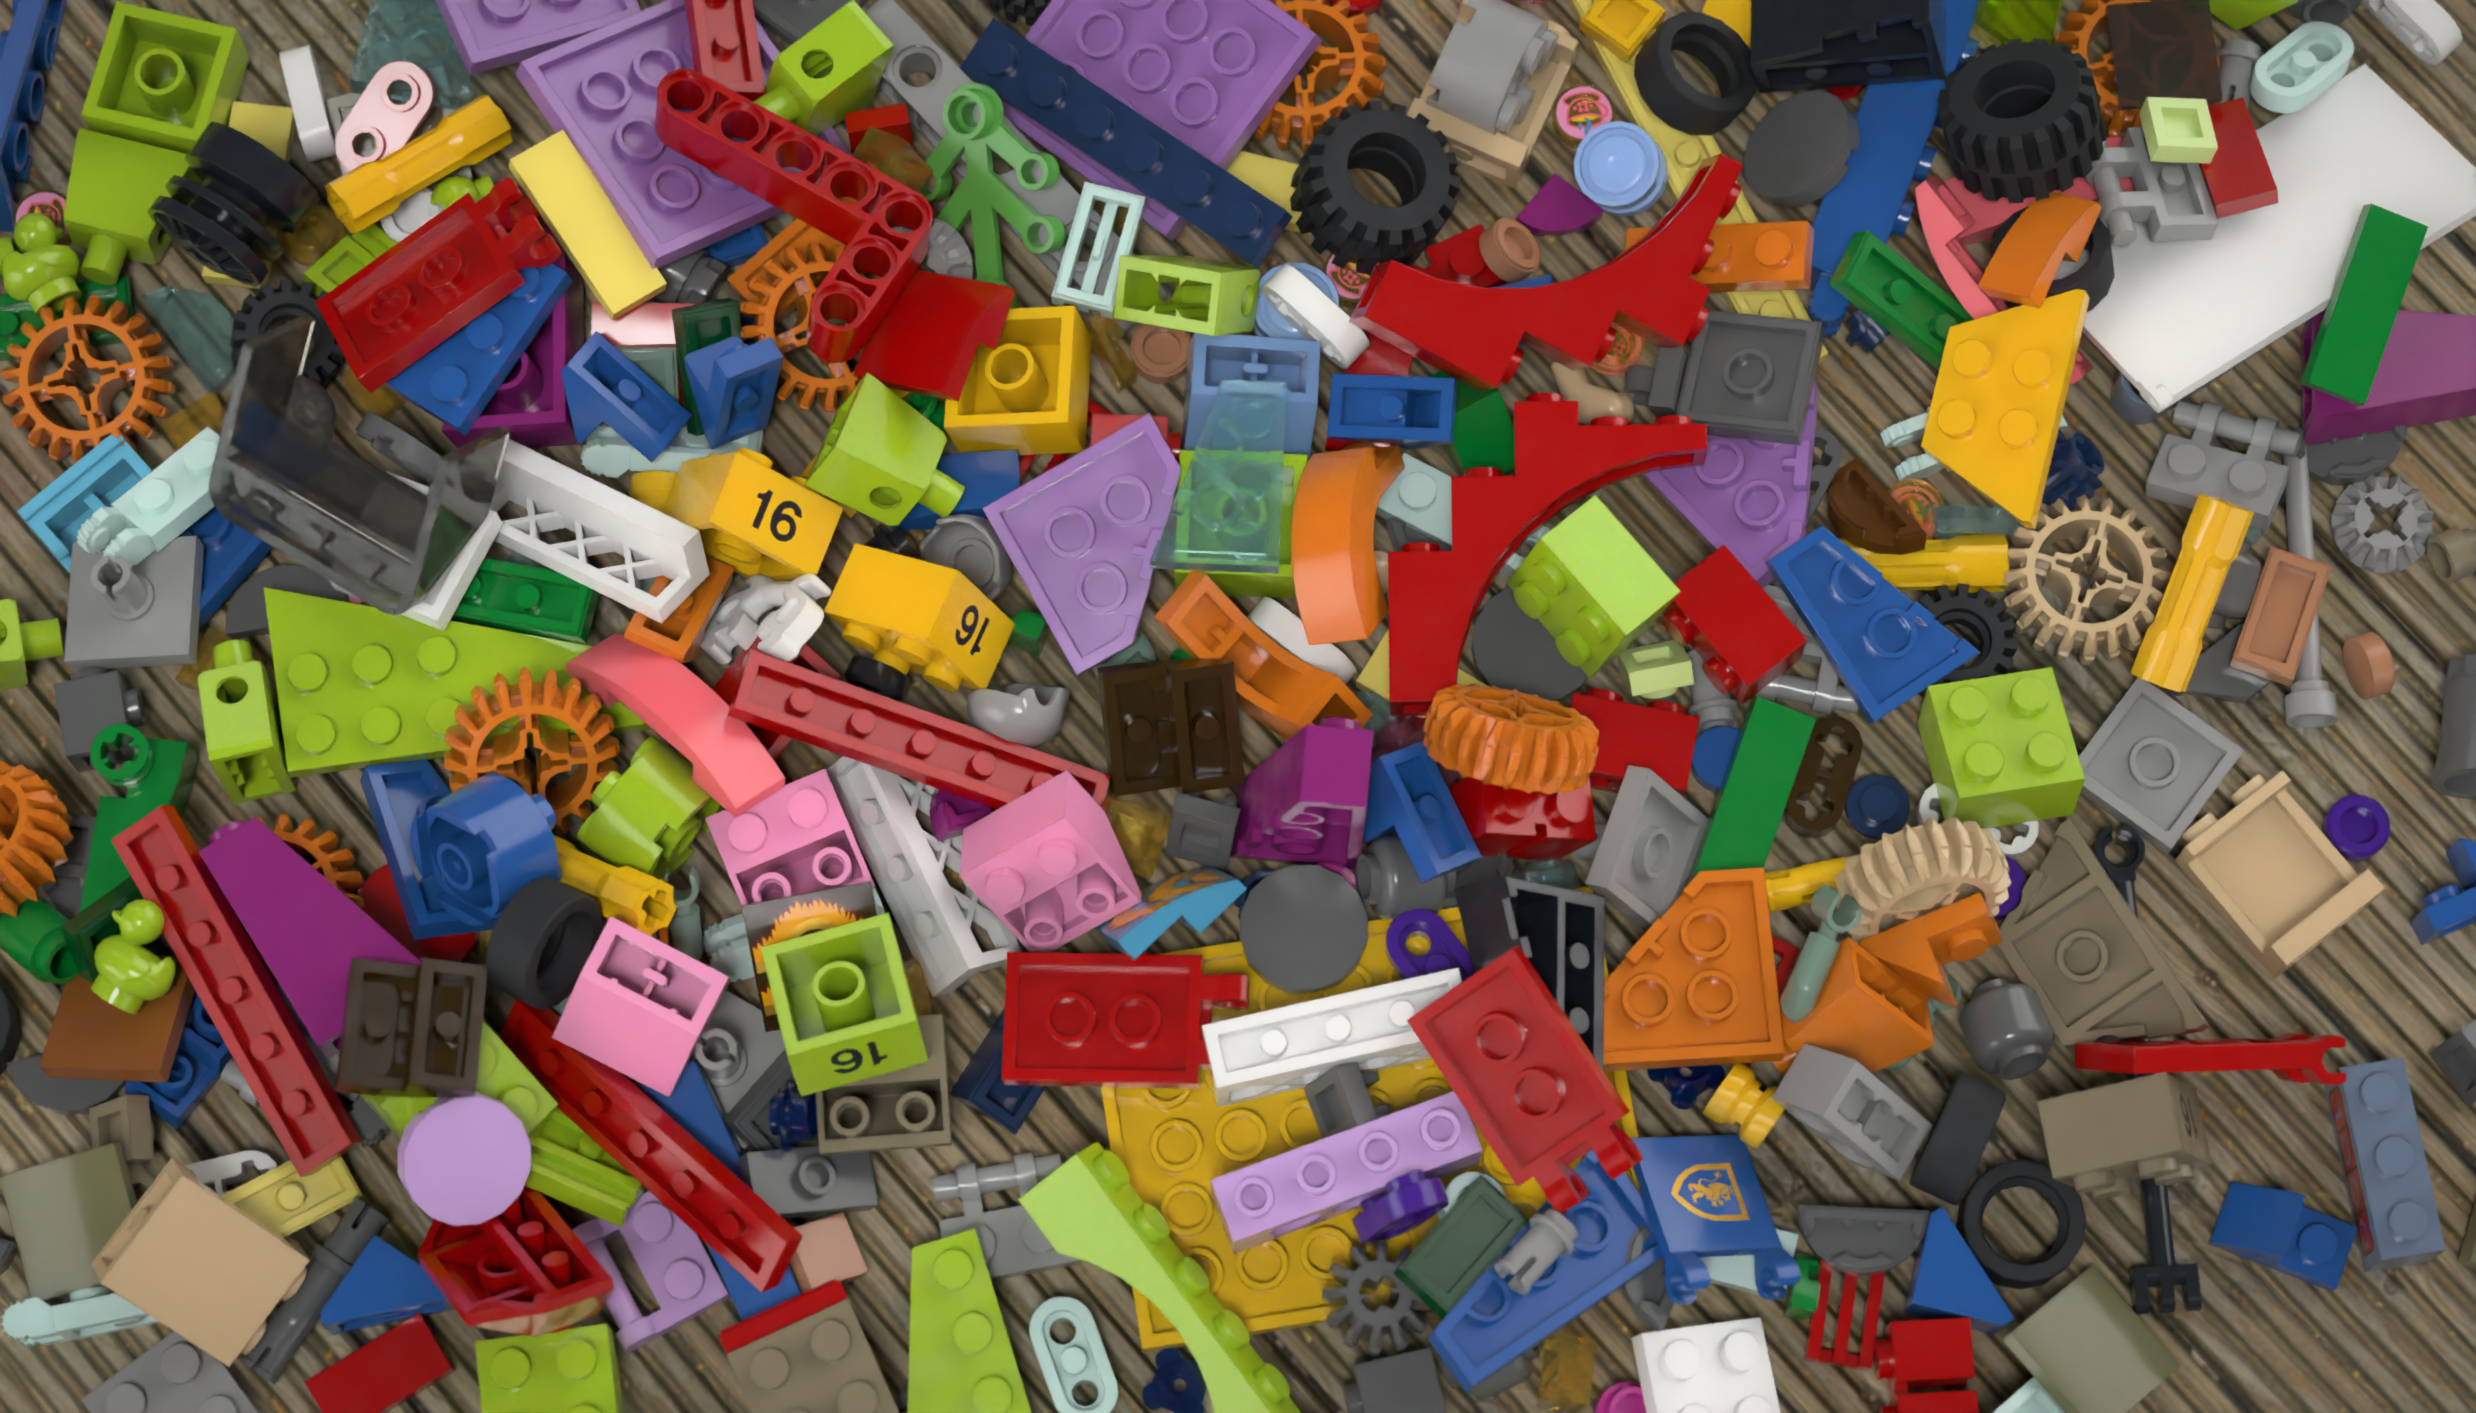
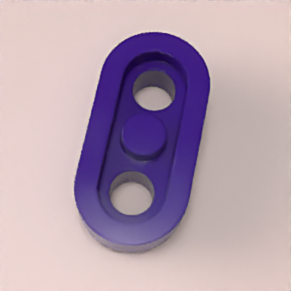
M1414 909L1400 914L1391 923L1386 936L1385 950L1389 962L1403 980L1459 968L1462 982L1474 975L1469 953L1445 921L1437 914L1425 909ZM1412 937H1422L1429 943L1430 950L1423 956H1414L1407 951L1405 944Z
M1417 1170L1392 1179L1385 1184L1388 1191L1376 1194L1362 1201L1360 1206L1363 1212L1357 1215L1352 1222L1361 1246H1370L1376 1244L1377 1241H1387L1417 1228L1448 1206L1449 1200L1439 1177L1426 1179L1423 1170Z

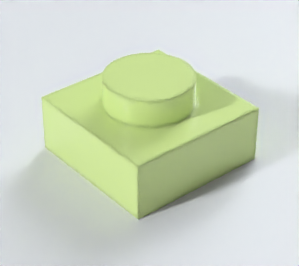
M2146 97L2139 116L2150 161L2210 164L2218 146L2206 99Z
M1675 640L1626 649L1617 656L1620 676L1632 697L1641 695L1644 698L1650 699L1663 698L1674 694L1678 687L1695 684L1691 659L1683 646L1679 645Z

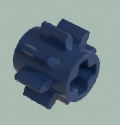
M2058 430L2042 503L2050 506L2051 502L2054 504L2060 498L2061 500L2063 499L2069 510L2072 511L2076 507L2075 504L2078 497L2085 494L2089 500L2095 496L2093 491L2102 486V482L2097 476L2104 471V462L2098 448L2087 436L2075 433L2066 439L2061 430Z

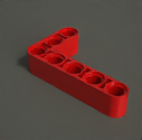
M678 69L669 72L661 79L657 88L655 132L660 141L669 148L847 245L813 295L807 327V344L817 357L831 363H842L853 359L866 344L925 258L933 221L932 207L928 200L911 188L700 72L691 69ZM676 108H689V109H692V110H694V111H692V112H680V111H677V110H675V109H676ZM732 137H740V138L746 139V140H748V141H747V142H735V141L729 140V138H732ZM795 167L801 169L802 172L792 173L783 168ZM850 197L852 199H855L857 202L846 203L838 200L837 198ZM904 227L910 229L912 232L900 233L894 231L892 228ZM870 272L881 278L867 279L859 274ZM841 319L848 324L845 326H835L826 320Z

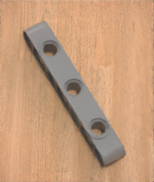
M877 0L864 12L894 45L878 89L893 105L906 104L909 123L935 149L947 132L942 116L945 101L956 88L973 82L894 0ZM919 71L927 72L934 76L933 80L923 87H913L903 82L908 75ZM976 104V106L973 109V118L974 121L978 124L980 120V110L978 105ZM1003 115V124L1034 153L1039 152ZM991 149L992 160L1001 157ZM965 152L953 166L954 171L962 179L967 174ZM1038 161L1034 163L1032 169L1033 176L1037 182L1041 180L1043 174L1042 166ZM1014 168L1005 174H997L1040 216H1055L1064 225L1065 241L1058 251L1044 254L1033 253L1053 276L1057 278L1081 196L1060 173L1056 184L1052 188L1029 191L1023 188L1017 180L1016 169ZM1094 209L1092 210L1083 244L1094 246L1101 222V217ZM997 212L998 217L1023 243L1022 235ZM1044 224L1040 226L1038 232L1039 239L1043 245L1047 243L1049 238L1048 229ZM1112 231L1094 292V294L1101 296L1104 295L1120 238L1114 231ZM1077 261L1070 288L1081 290L1089 261ZM1160 283L1159 294L1162 301H1164L1167 295ZM1089 309V313L1116 338L1123 336L1138 323L1102 317L1099 311Z

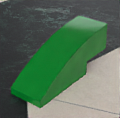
M146 737L154 752V766L149 776L141 783L128 787L126 798L100 795L79 913L131 876L112 843V838L161 805H174L182 820L191 796L200 759L188 742ZM134 752L133 761H136L138 754Z

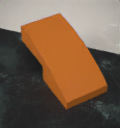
M2050 192L2049 198L2038 201L2035 199L2016 220L1998 246L1978 287L1989 297L2041 308L2061 261L2078 262L2102 206L2097 201Z

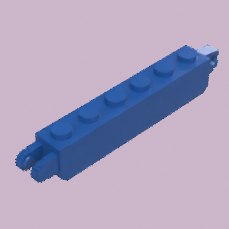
M1943 0L1946 10V78L1951 72L1961 70L1960 63L1969 56L1974 57L1979 41L1969 38V34L1975 19L1985 23L1988 22L1996 0ZM1945 79L1868 85L1856 115L1860 132V143L1857 153L1851 149L1850 156L1845 162L1850 167L1842 181L1824 196L1812 225L1814 241L1810 289L1814 291L1809 302L1807 314L1811 321L1822 322L1825 330L1824 339L1828 338L1830 340L1832 335L1836 336L1849 305L1855 306L1828 285L1854 233L1868 230L1886 245L1891 234L1903 238L1916 203L1905 199L1912 180L1920 183L1926 180L1937 151L1936 148L1926 144L1933 126L1942 129L1938 109H1940L1938 96L1940 90L1946 89Z

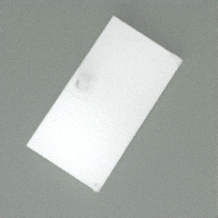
M2366 64L2342 77L2303 109L2293 113H2284L2256 130L2277 187L2278 203L2219 218V225L2211 240L2152 241L2147 223L2134 222L2137 239L2131 244L2117 246L2113 243L2110 231L2108 230L2115 277L2108 294L2091 311L2086 313L2082 332L2138 389L2140 396L2156 412L2160 413L2191 392L2327 309L2363 205L2374 204L2428 226L2421 249L2476 216V168ZM2083 249L2077 263L2062 260L2053 280L2062 279L2077 272L2089 260V252Z

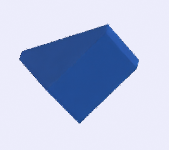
M1942 1206L1929 1215L1925 1236L1918 1244L1904 1313L1927 1319L1970 1317L1972 1330L1995 1335L2006 1328L2015 1318Z
M374 1235L321 1310L320 1316L322 1326L332 1335L407 1320L417 1313L427 1316L455 1309L420 1264Z

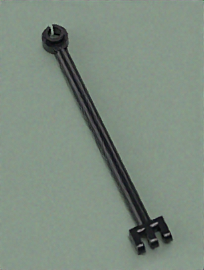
M2122 824L2118 828L2115 845L2123 848L2126 853V860L2122 864H2113L2105 856V847L2113 841L2112 833L2114 828L2113 825L2104 828L2096 837L2091 850L2138 919L2134 884L2136 880L2135 870L2143 861L2145 842L2140 833L2135 829ZM2143 1039V1040H2135V1041H2151V1039ZM2129 1073V1080L2154 1075L2155 1073ZM2155 1178L2140 1180L2149 1266L2132 1267L2128 1270L2132 1310L2137 1315L2148 1314L2150 1307L2148 1288L2156 1287L2159 1312H2175L2174 1286H2182L2185 1310L2200 1311L2202 1299L2198 1263L2176 1265L2167 1185H2156Z

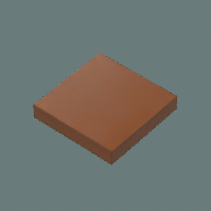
M157 956V957L160 958L161 960L164 959V958H167V957H163V956ZM170 957L175 962V976L171 989L158 999L145 1000L136 1015L125 1012L96 995L90 989L92 983L81 978L80 975L65 983L39 1065L48 1078L167 1083L195 992L177 957Z

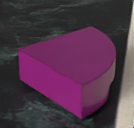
M1554 173L1519 213L1515 221L1524 225L1534 236L1566 235L1574 232L1578 234L1595 225L1602 218L1603 209Z
M937 788L933 792L929 811L932 830L938 842L963 835L964 828L993 812L989 806Z

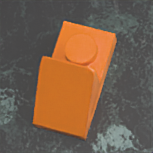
M705 555L710 575L662 624L636 611L625 630L624 638L664 656L672 657L680 663L696 660L700 654V645L704 638L706 626L732 582L735 567ZM658 576L647 593L657 597L673 580L665 576Z
M1981 892L1859 940V944L1905 979L1925 997L1955 1008L1958 1005L1943 965L1953 961H1968L1977 958L1988 947L2002 942L2003 938L1993 914Z

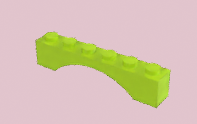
M1097 1141L1075 1154L1018 1199L1058 1253L1088 1261L1122 1278L1154 1303L1178 1330L1196 1359L1209 1391L1214 1413H1301L1289 1397L1290 1388L1284 1376L1276 1367L1262 1361L1249 1343L1250 1335L1242 1320L1232 1311L1222 1308L1209 1290L1210 1282L1203 1268L1191 1257L1183 1256L1169 1237L1170 1229L1163 1215L1153 1205L1149 1203L1144 1204L1129 1184L1130 1175L1126 1166L1113 1152L1104 1150Z

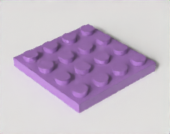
M685 0L663 1L520 62L516 77L555 133L561 130L565 131L592 171L652 269L656 267L657 269L785 212L669 148L660 141L655 132L657 88L661 79L669 72L678 69L694 70ZM755 18L764 85L766 86L773 62L780 52ZM676 108V109H675V110L680 111V112H692V111H694V110L689 109V108ZM833 127L816 136L852 156ZM732 137V138H729V140H732V141H735V142H747V141H748V140L743 139V138H740V137ZM795 167L783 168L792 173L802 172L801 169Z
M1052 0L1024 37L1225 171L1322 42L1316 33L1269 0ZM1001 99L1005 117L1016 128L1091 183L1146 197V206L1142 220L1173 242L1187 222Z

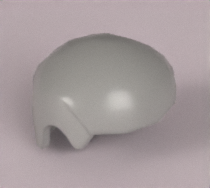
M956 514L936 520L934 529L919 545L923 561L959 570L992 602L1000 597L1012 578L1013 562L990 521L982 516Z
M1020 683L1006 686L1004 692L981 688L968 695L966 711L970 722L976 729L994 734L1007 741L1033 748L1051 741L1059 733L1064 722L1070 690L1063 687H1046Z

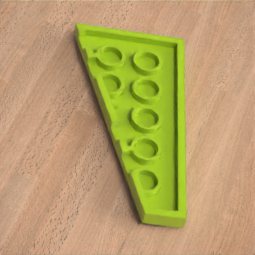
M263 587L289 778L360 769L369 765L442 758L445 752L452 749L445 743L446 729L451 726H459L455 721V709L459 704L474 707L471 700V691L476 685L493 694L495 693L493 677L498 672L507 678L510 685L519 683V670L525 666L531 672L532 682H542L544 673L551 668L557 674V687L562 688L567 681L572 679L566 673V663L593 647L455 621H449L445 631L383 608ZM581 685L579 698L591 694ZM621 701L614 703L608 708L601 703L598 714L609 713L614 720V730L609 735L652 729ZM539 714L540 720L547 727L555 730H568L569 735H577L564 722L551 716ZM519 716L509 718L497 725L486 736L483 743L492 742L493 736L510 732L516 726ZM528 732L527 746L534 745L533 734Z
M975 1228L912 1248L907 1413H1032Z

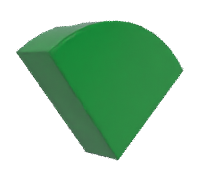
M999 607V609L1005 614V611L1001 607ZM1023 609L1017 611L1015 617L1007 615L1015 623L1007 644L1040 657L1048 638L1045 618L1042 615Z
M1795 1252L1793 1258L1799 1266L1801 1277L1797 1284L1788 1286L1783 1317L1806 1321L1818 1308L1820 1284L1816 1281L1821 1263L1816 1256Z

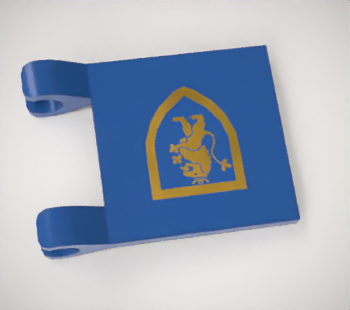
M1739 1135L1631 1138L1643 1156V1160L1633 1166L1664 1257L1665 1287L1670 1301L1675 1304L1694 1303L1697 1299L1694 1290H1704L1710 1285L1711 1277L1709 1270L1699 1257L1754 1255L1755 1283L1760 1297L1768 1300L1783 1299L1787 1292L1784 1286H1793L1799 1282L1801 1277L1800 1269L1795 1259L1782 1248L1746 1144L1739 1139Z

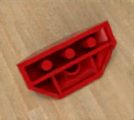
M525 1185L521 1194L503 1213L481 1224L453 1226L433 1219L418 1251L420 1266L466 1325L534 1337L545 1333L561 1332L570 1328L578 1321L598 1315L614 1290L611 1276L539 1191Z

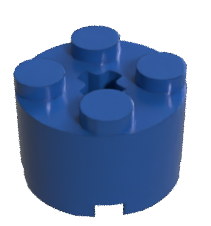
M489 772L431 804L412 823L411 847L421 876L425 879L432 874L444 891L435 898L446 911L466 924L480 926L499 918L512 897L530 881L545 876L560 881L562 876L558 863L557 847L551 831L556 825V817L551 805L543 796L539 794L529 796L519 785L496 772Z

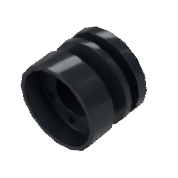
M211 122L206 126L185 156L189 167L203 181L202 184L188 178L172 176L165 187L174 199L159 196L147 212L159 228L171 237L173 242L182 251L198 263L242 284L257 287L268 274L267 267L261 259L274 262L283 252L279 243L265 229V226L267 225L290 234L297 232L320 198L316 189L303 175L264 145L227 125Z

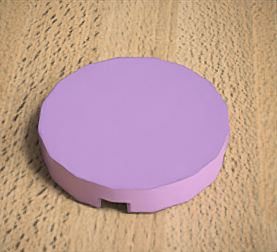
M477 1092L474 1096L440 1097L434 1100L436 1103L428 1106L423 1113L419 1111L407 1124L398 1146V1175L410 1199L431 1218L453 1226L481 1224L503 1213L521 1194L531 1170V1143L522 1121L499 1100Z

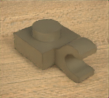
M124 1095L89 1109L92 1149L121 1142L134 1194L138 1202L154 1181L145 1172L143 1163L154 1160L153 1142L155 1130L150 1118L149 1096Z

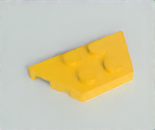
M2074 289L2044 299L2041 308L2021 305L1949 327L1921 447L1927 455L1947 470L1955 472L1970 487L1985 498H1990L2026 528L2035 529L2090 300L2086 290Z

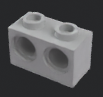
M1804 1043L1772 1097L1774 1101L1849 1163L1899 1181L1932 1126L1931 1123L1857 1060Z

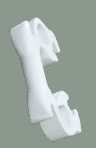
M812 573L804 574L792 581H775L768 576L760 574L748 576L745 579V583L750 587L732 595L716 609L700 647L719 664H728L732 660L731 652L735 646L739 645L746 651L755 639L759 637L762 641L758 644L757 648L763 654L789 662L799 654L801 647L815 633L823 621L824 612L815 603L816 600L829 596L832 590ZM782 606L780 609L768 613L760 626L757 624L762 614L774 607Z

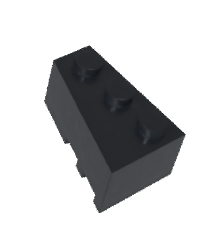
M1751 0L1750 65L1760 93L1946 79V10L1943 0Z
M1502 877L1454 889L1474 974L1510 949L1519 945L1603 1070L1605 897L1510 877Z

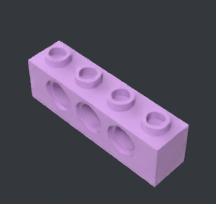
M1452 1091L1211 1179V1196L1232 1252L1236 1254L1361 1208L1360 1203L1376 1194L1388 1191L1385 1184L1401 1175L1423 1170L1426 1179L1434 1177L1443 1178L1478 1165L1483 1149L1469 1113L1455 1092Z

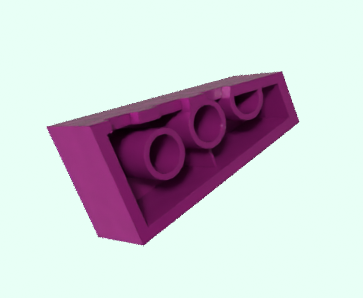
M517 185L523 197L527 196L521 185ZM540 213L537 220L546 233L545 235L550 233L562 252L552 264L567 272L573 282L467 435L464 436L443 423L441 431L461 453L489 451L503 436L527 448L579 444L574 433L561 371L584 345L583 277Z
M1337 717L1324 718L1321 720L1320 725L1306 724L1244 778L1245 785L1238 786L1236 808H1240L1241 811L1231 858L1304 865L1335 862L1348 869H1356L1357 860L1361 854L1367 808L1373 730L1360 729L1359 722Z

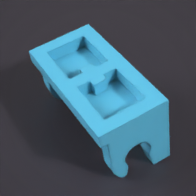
M110 434L17 512L30 530L70 574L73 543L78 541L76 536L78 535L77 531L81 528V524H84L86 519H90L92 514L99 508L112 507L111 504L151 473L152 470L120 434L119 439Z

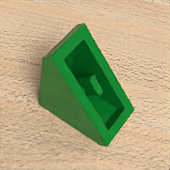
M1442 371L1429 376L1435 378H1454ZM1458 380L1453 443L1442 446L1460 476H1464L1465 470L1477 467L1500 469L1502 476L1514 473V427L1498 388L1480 392Z

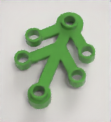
M966 83L956 88L945 101L942 116L947 132L925 164L917 166L912 171L909 186L912 190L926 198L928 202L945 199L952 189L950 170L965 152L967 174L941 210L937 219L946 222L959 233L971 215L977 271L976 280L1011 287L1009 283L1004 281L997 212L1022 235L1025 247L1035 254L1058 251L1065 241V228L1062 222L1055 216H1040L993 171L991 149L1016 169V177L1019 184L1029 191L1052 188L1059 178V165L1056 159L1049 153H1034L1003 124V105L1000 97L991 87L982 83ZM976 104L978 105L980 110V120L978 124L974 121L973 118V109L976 106ZM1036 161L1040 163L1043 170L1042 178L1039 182L1035 180L1032 173L1033 165ZM930 172L936 181L935 189L932 193L926 186V178ZM1042 224L1046 226L1049 233V238L1045 245L1041 243L1038 236L1039 228ZM925 255L923 261L927 263L928 256ZM1016 293L1010 309L1017 308L1018 299Z

